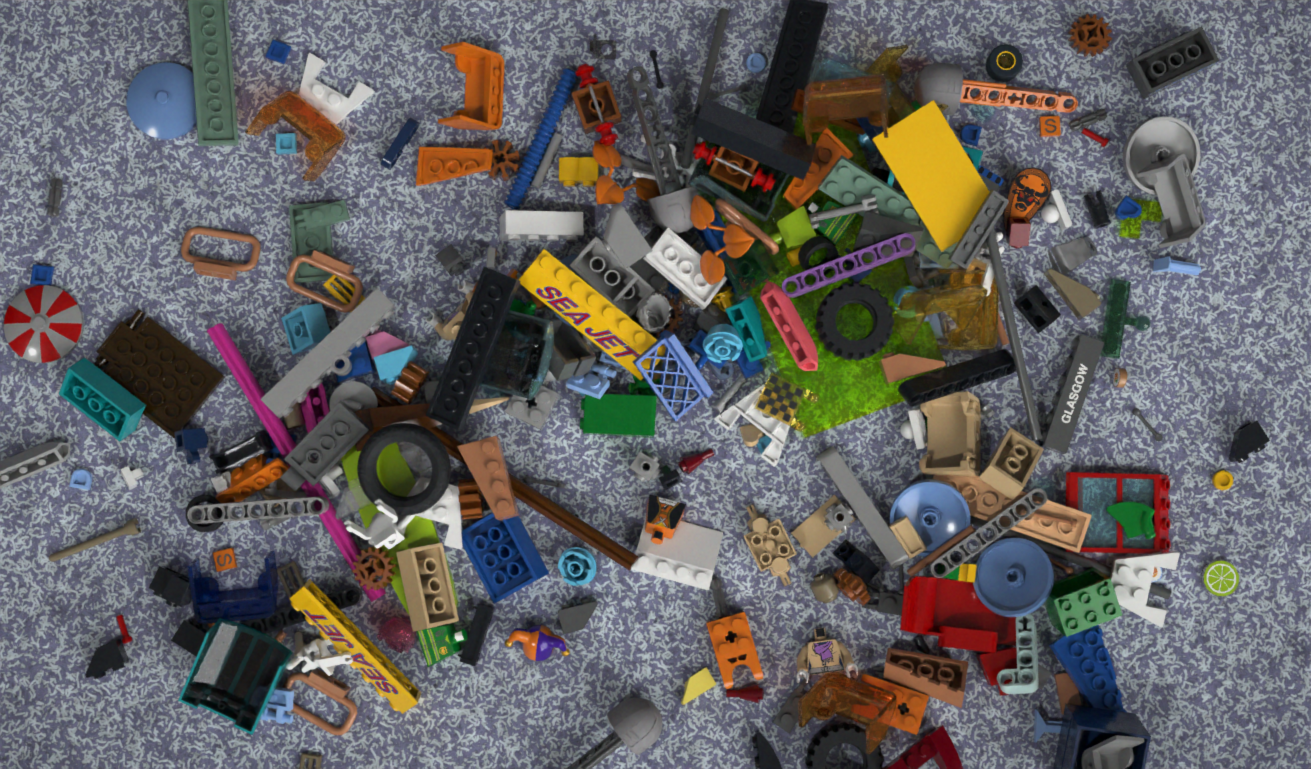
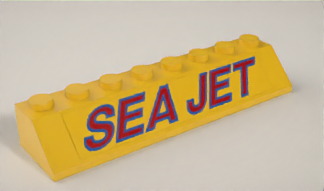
M545 249L541 250L518 279L521 281L520 285L641 381L643 376L633 361L653 345L657 339ZM663 344L658 348L657 356L665 355L666 348ZM646 358L640 363L644 369H650L651 358ZM656 359L655 366L659 363L661 359Z
M311 579L289 598L292 601V607L297 611H301L305 615L306 621L312 626L315 625L320 630L319 634L325 640L329 639L334 644L333 648L339 654L351 652L353 662L349 665L354 669L358 668L362 673V678L368 683L371 682L376 687V692L381 697L385 696L395 711L399 710L403 714L419 702L421 691Z

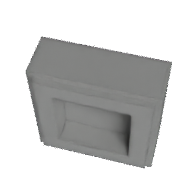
M489 247L486 266L496 270L497 250L496 248Z

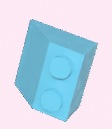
M322 303L303 305L281 318L293 355L315 348L331 332Z
M411 345L374 357L380 380L390 386L394 385L396 380L401 377L402 370L405 367L407 368L410 361L414 362L418 355L417 349Z

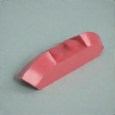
M768 281L761 290L760 298L792 357L800 369L804 371L817 370L818 354L815 344L790 298L785 295L777 284Z

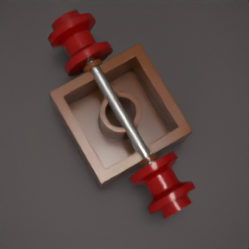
M583 64L578 67L575 74L577 77H581L582 82L579 86L584 89L572 92L573 101L585 135L594 131L600 133L602 137L599 140L600 144L605 146L613 145L616 143L615 140L618 139V135L613 134L611 128L615 124L621 123L622 118L609 80L597 84L598 78L592 76L594 67L589 66V64Z
M702 141L701 144H696L693 154H695L694 159L698 160L701 157L706 160V165H710L711 161H714L709 175L744 192L751 179L753 180L752 187L758 184L762 186L763 192H766L767 189L771 191L775 183V179H773L774 174L771 173L767 176L762 173V168L760 167L756 173L758 161L722 146L719 152L716 153L718 147L708 148L705 141Z

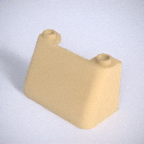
M966 391L956 392L920 404L921 412H924V415L928 417L927 455H923L919 461L922 473L931 475L979 476L981 468V406L979 399Z

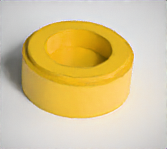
M1218 471L1213 475L1212 483L1218 490H1227L1233 485V477L1228 471Z

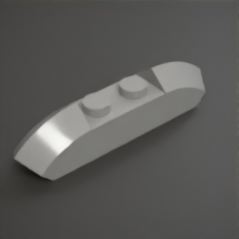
M44 443L0 461V489L65 462L70 457V443Z

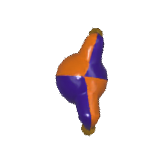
M534 625L529 629L515 628L504 642L507 647H511L514 641L522 642L525 656L534 661L546 660L551 656L554 648H559L561 654L565 657L570 654V650L566 648L564 638L553 634L544 625Z

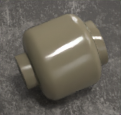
M824 572L816 574L813 577L814 580L810 583L815 599L823 603L834 601L839 593L834 576Z

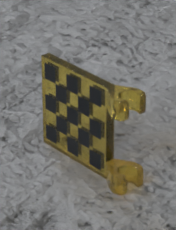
M771 372L755 409L802 432L806 424L794 419L803 398L816 403L820 396Z

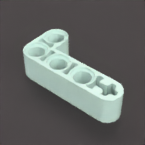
M1027 614L1016 617L1017 669H1005L997 675L1000 689L1006 694L1033 693L1039 686L1037 628L1033 616ZM1025 623H1027V630H1028V631H1025V629H1024ZM1026 641H1031L1029 645H1022ZM1025 660H1032L1029 664H1023ZM1028 678L1033 679L1030 683H1024ZM1008 679H1011V680H1012L1011 683H1009V684H1004V681H1005V680H1008Z

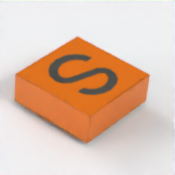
M1060 116L1039 118L1040 137L1061 135Z
M234 548L213 552L217 572L238 567Z

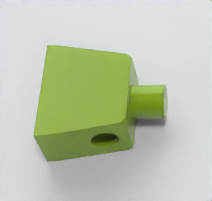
M804 206L777 221L775 224L777 232L768 235L777 245L782 243L785 251L797 249L809 239L817 237L814 229L811 227V222Z

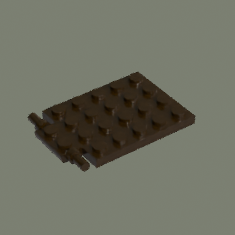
M138 309L125 323L120 321L96 352L99 355L96 357L97 361L94 365L100 369L103 365L110 362L103 372L146 405L143 414L175 438L174 432L183 430L225 376L147 316L135 331L138 321L145 314Z

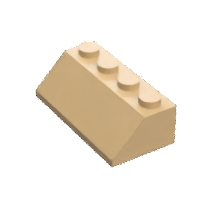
M437 543L396 552L413 632L459 621L443 544Z

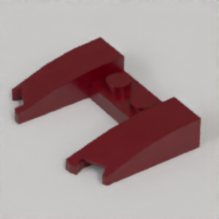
M942 725L932 729L882 769H918L932 757L940 769H963V766L951 738Z

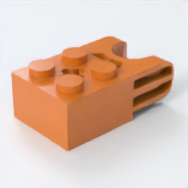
M738 612L706 622L725 688H732V672L740 664L750 667L755 679H763V672L745 612ZM729 631L736 633V637H734L732 642L729 639H725Z
M862 674V682L875 690L876 700L869 706L855 704L852 706L851 711L917 735L930 696L868 674ZM903 703H906V707L909 708V712H905V714H902L901 709H899V705H903Z

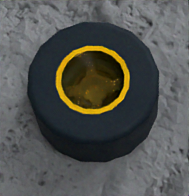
M1008 44L999 45L987 57L986 71L995 81H1011L1022 69L1023 58L1020 51L1014 46Z

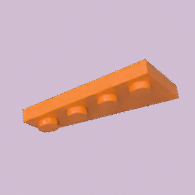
M825 127L815 143L816 147L812 163L804 180L794 177L783 195L796 210L818 190V185L841 155L849 160L854 155L827 127Z
M419 147L416 186L428 185L491 170L493 150Z

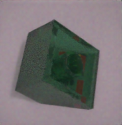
M760 239L754 240L748 251L741 257L732 258L728 256L723 259L725 272L739 296L763 285L780 274Z

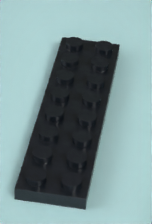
M811 0L789 1L756 115L757 120L791 134L794 133L799 112L791 109L793 97L797 89L806 90L827 15L828 3Z
M483 268L426 413L427 417L455 430L462 431L521 281L490 268Z

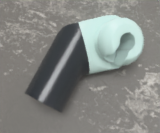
M922 634L914 637L913 640L917 646L916 653L929 655L930 649Z

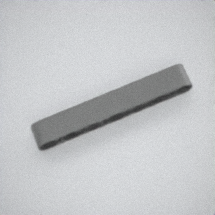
M831 446L817 455L816 458L822 463V468L828 477L832 478L833 484L839 493L843 494L849 508L855 512L856 518L862 527L866 528L872 542L876 543L883 558L889 562V567L894 570L908 561L907 553L837 450Z
M1034 489L935 560L930 566L931 574L936 578L945 577L1043 506L1047 501L1046 492L1042 489ZM1034 493H1039L1042 496L1041 503L1033 502L1032 495ZM1017 505H1023L1026 508L1025 515H1018L1015 508ZM1000 517H1007L1010 520V525L1002 527L999 523ZM990 528L993 530L994 536L992 539H986L983 536L984 529ZM974 540L977 543V549L970 551L966 545L967 541ZM952 552L960 553V562L955 563L951 561L950 555ZM937 563H941L945 567V572L941 575L936 574L934 571V566Z
M323 496L204 504L192 506L188 510L187 516L189 521L195 524L312 516L325 513L329 509V502ZM316 500L322 503L320 511H317L314 507ZM296 502L301 503V512L295 510L294 505ZM277 503H279L282 506V512L280 514L276 513L275 511V505ZM256 505L262 507L261 515L256 514ZM237 506L242 508V515L240 517L235 513ZM218 507L223 512L221 518L217 517L215 513ZM197 509H200L203 513L201 519L196 517Z

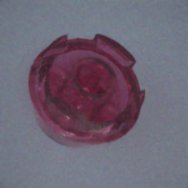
M392 616L379 627L376 637L379 641L384 639L389 644L388 647L401 654L403 651L408 654L410 649L414 648L417 632H413L409 620L403 617Z

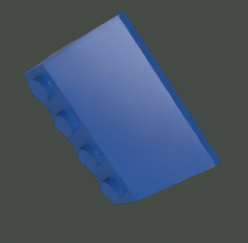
M491 513L462 531L463 547L494 604L549 574L519 516L499 521Z

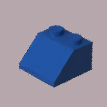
M367 341L358 348L355 346L350 351L352 354L348 358L352 363L351 371L345 376L335 375L337 382L340 383L376 373ZM344 361L338 362L337 368H338V369L343 368L344 365H345V362H344Z

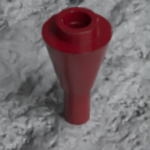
M710 448L702 453L682 456L678 462L679 468L683 473L686 472L689 475L704 460L714 456V452Z
M760 684L740 689H727L726 697H739L740 699L759 704L760 700L764 698V689L760 688Z

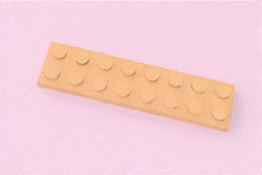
M933 475L932 478L954 486L966 499L970 516L987 522L1028 494L1021 491L1012 500L981 480L980 476ZM1032 495L1033 502L1037 504L1042 502L1041 497ZM1047 500L1043 506L1035 511L1036 513L1072 521L1076 519V527H1071V524L1035 517L1033 512L1010 529L1079 553L1092 515ZM1023 505L1016 506V513L1018 515H1025L1026 508ZM1002 516L999 519V523L1002 527H1008L1010 520Z

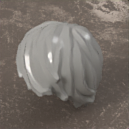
M654 293V295H649L639 305L636 313L638 323L647 332H660L668 323L669 316H671L669 311L672 307L669 305L667 298L661 296V294Z

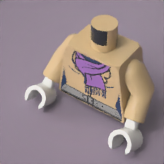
M463 280L464 286L458 285V290L465 293L466 298L442 323L441 318L431 312L433 315L431 320L425 319L447 341L456 339L474 293L472 292L473 284Z
M825 628L814 629L815 641L807 642L801 648L797 657L798 673L796 682L799 683L800 677H804L806 683H808L809 675L845 671V667L847 677L850 678L849 671L851 670L856 671L858 675V667L854 664L850 652L842 642L836 641L835 638L827 639Z

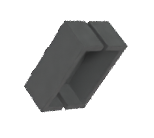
M558 317L551 318L550 321L547 319L533 322L526 338L557 381L571 378L572 375L576 377L588 374L596 359L594 353L575 328L565 324Z

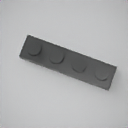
M990 190L948 259L967 270L1006 208L1009 200L994 190Z

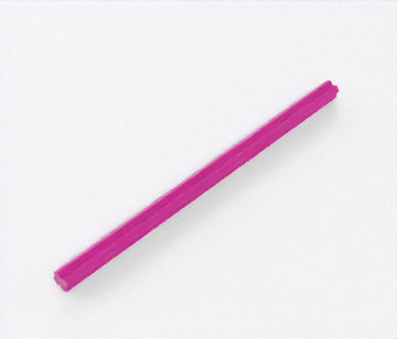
M222 323L216 324L208 329L207 333L283 458H285L297 445L281 419L260 400L265 393ZM305 480L301 487L307 497L323 496L328 500L329 509L325 513L319 514V517L351 570L356 569L353 562L358 561L356 558L357 554H362L346 529L320 483L317 482L312 486ZM316 500L314 503L317 511L322 509V503L319 500ZM367 585L362 586L371 602L386 594L385 590L381 587L379 590L374 591L373 588L367 590Z

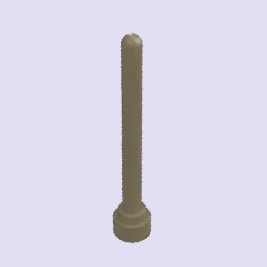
M136 518L128 520L124 527L51 554L49 560L55 562L125 534H131L132 536L141 533V528L136 527V524H139Z

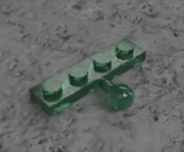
M1110 280L1101 341L1104 342L1100 354L1101 357L1120 358L1124 325L1135 326L1139 331H1146L1150 327V319L1146 316H1139L1137 318L1126 317L1131 285L1129 281Z

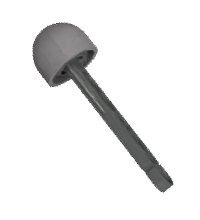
M636 66L627 72V80L630 90L633 89L632 97L661 194L660 196L647 199L653 220L661 229L670 228L674 233H682L694 226L690 218L691 204L694 196L699 195L696 185L682 189L653 92L648 86L650 82L647 72L643 67ZM634 71H638L640 73V81H636L633 78ZM640 90L646 92L647 98L645 101L639 97ZM646 109L652 112L651 120L645 117ZM657 132V135L652 136L651 133ZM657 148H661L664 152L662 159L656 155ZM663 167L669 170L667 178L662 175Z
M629 698L622 701L607 713L608 719L615 731L566 769H592L624 743L633 753L640 755L652 746L661 734L663 723L660 711L647 699Z

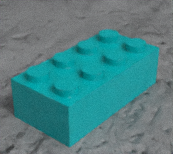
M85 357L68 368L59 391L60 396L119 442L136 430L146 406Z

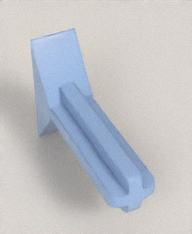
M1170 256L1154 260L1153 272L1171 271L1199 275L1201 267L1195 263L1171 260Z
M1035 709L1034 742L1036 743L1044 732L1060 733L1062 721L1043 720Z

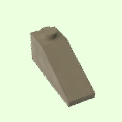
M1051 268L1043 273L1078 320L1101 305L1099 295L1083 284Z

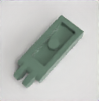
M345 200L301 211L302 215L295 217L296 222L304 221L296 225L297 229L305 228L306 231L350 220Z

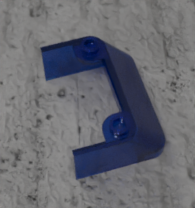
M270 551L264 558L266 571L258 577V587L220 591L219 583L215 578L202 577L199 558H195L187 566L195 619L201 624L216 623L219 618L229 621H241L272 616L276 610L278 593L275 551Z

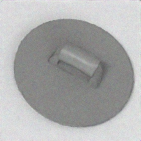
M357 381L346 382L337 387L331 395L329 403L330 411L340 401L353 412L377 408L378 406L373 390L366 384Z

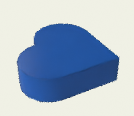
M1126 195L1116 207L1115 216L1119 220H1125L1128 217L1134 219L1141 214L1142 208L1137 202Z

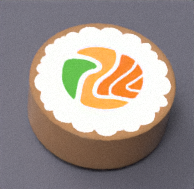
M1116 368L1113 385L1114 387L1123 388L1127 382V371L1125 368Z

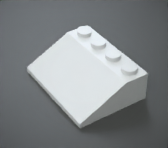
M644 521L635 554L639 558L632 567V570L709 590L723 532L680 521L673 538L664 537L662 544H655L651 541L652 534L645 532Z

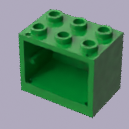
M1095 567L1054 582L1052 591L1044 602L1051 624L1066 637L1123 616L1111 578Z

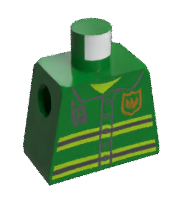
M827 201L825 206L821 208L812 202L806 212L814 214L843 207ZM853 213L819 220V227L813 229L821 237H825L836 246L857 214Z
M453 623L416 631L428 667L461 651L460 642L467 640L466 631L464 629L456 631Z

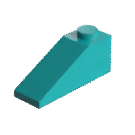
M752 296L736 301L725 310L733 327L739 334L749 362L768 356L760 313Z

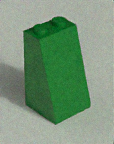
M585 394V398L581 399V410H584V418H580V430H583V434L654 438L657 396L603 394L600 399Z

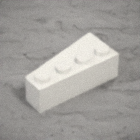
M505 210L500 216V240L538 241L540 239H547V241H559V239H566V241L575 242L584 235L583 212Z

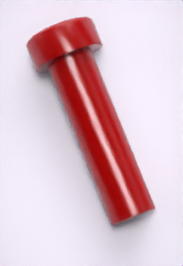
M1085 127L1081 132L1099 142L1102 147H1105L1109 142L1108 138H1103Z
M123 615L116 616L123 637L122 643L131 642L132 637H129Z

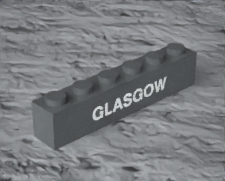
M1083 334L1073 339L1070 349H1073L1071 357L1068 356L1065 361L1064 367L1067 368L1065 375H1061L1058 381V386L1061 387L1059 392L1053 396L1052 404L1054 407L1052 412L1049 411L1046 416L1045 422L1048 424L1046 430L1041 432L1042 439H1039L1041 441L1040 447L1060 454L1067 453L1104 342Z

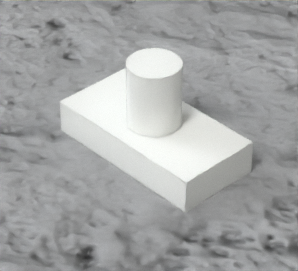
M337 463L319 480L333 499L340 494V490L333 480L343 473V470Z

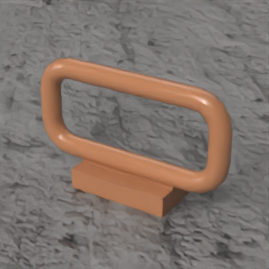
M719 198L715 201L717 211L728 220L725 224L726 228L730 224H737L755 238L750 247L753 252L760 246L771 255L778 253L779 247L777 243L724 199Z
M193 227L184 235L181 254L187 262L194 264L193 269L199 275L236 281V271L247 272L256 266L261 245L259 240L252 235L205 227ZM200 234L249 242L253 246L250 261L246 264L192 256L189 253L191 239L194 235Z
M314 250L312 256L302 254L295 257L286 275L287 285L294 292L344 313L351 312L356 308L363 292L361 280L355 275L350 274L353 273L354 265L319 250ZM306 262L352 282L355 285V291L350 303L343 305L296 284L294 276L299 264Z
M318 668L314 669L309 676L302 672H294L288 676L282 688L290 689L294 681L300 680L349 709V715L341 727L333 726L293 703L292 712L333 735H343L348 732L357 715L355 703L345 697L351 687L332 676H328Z

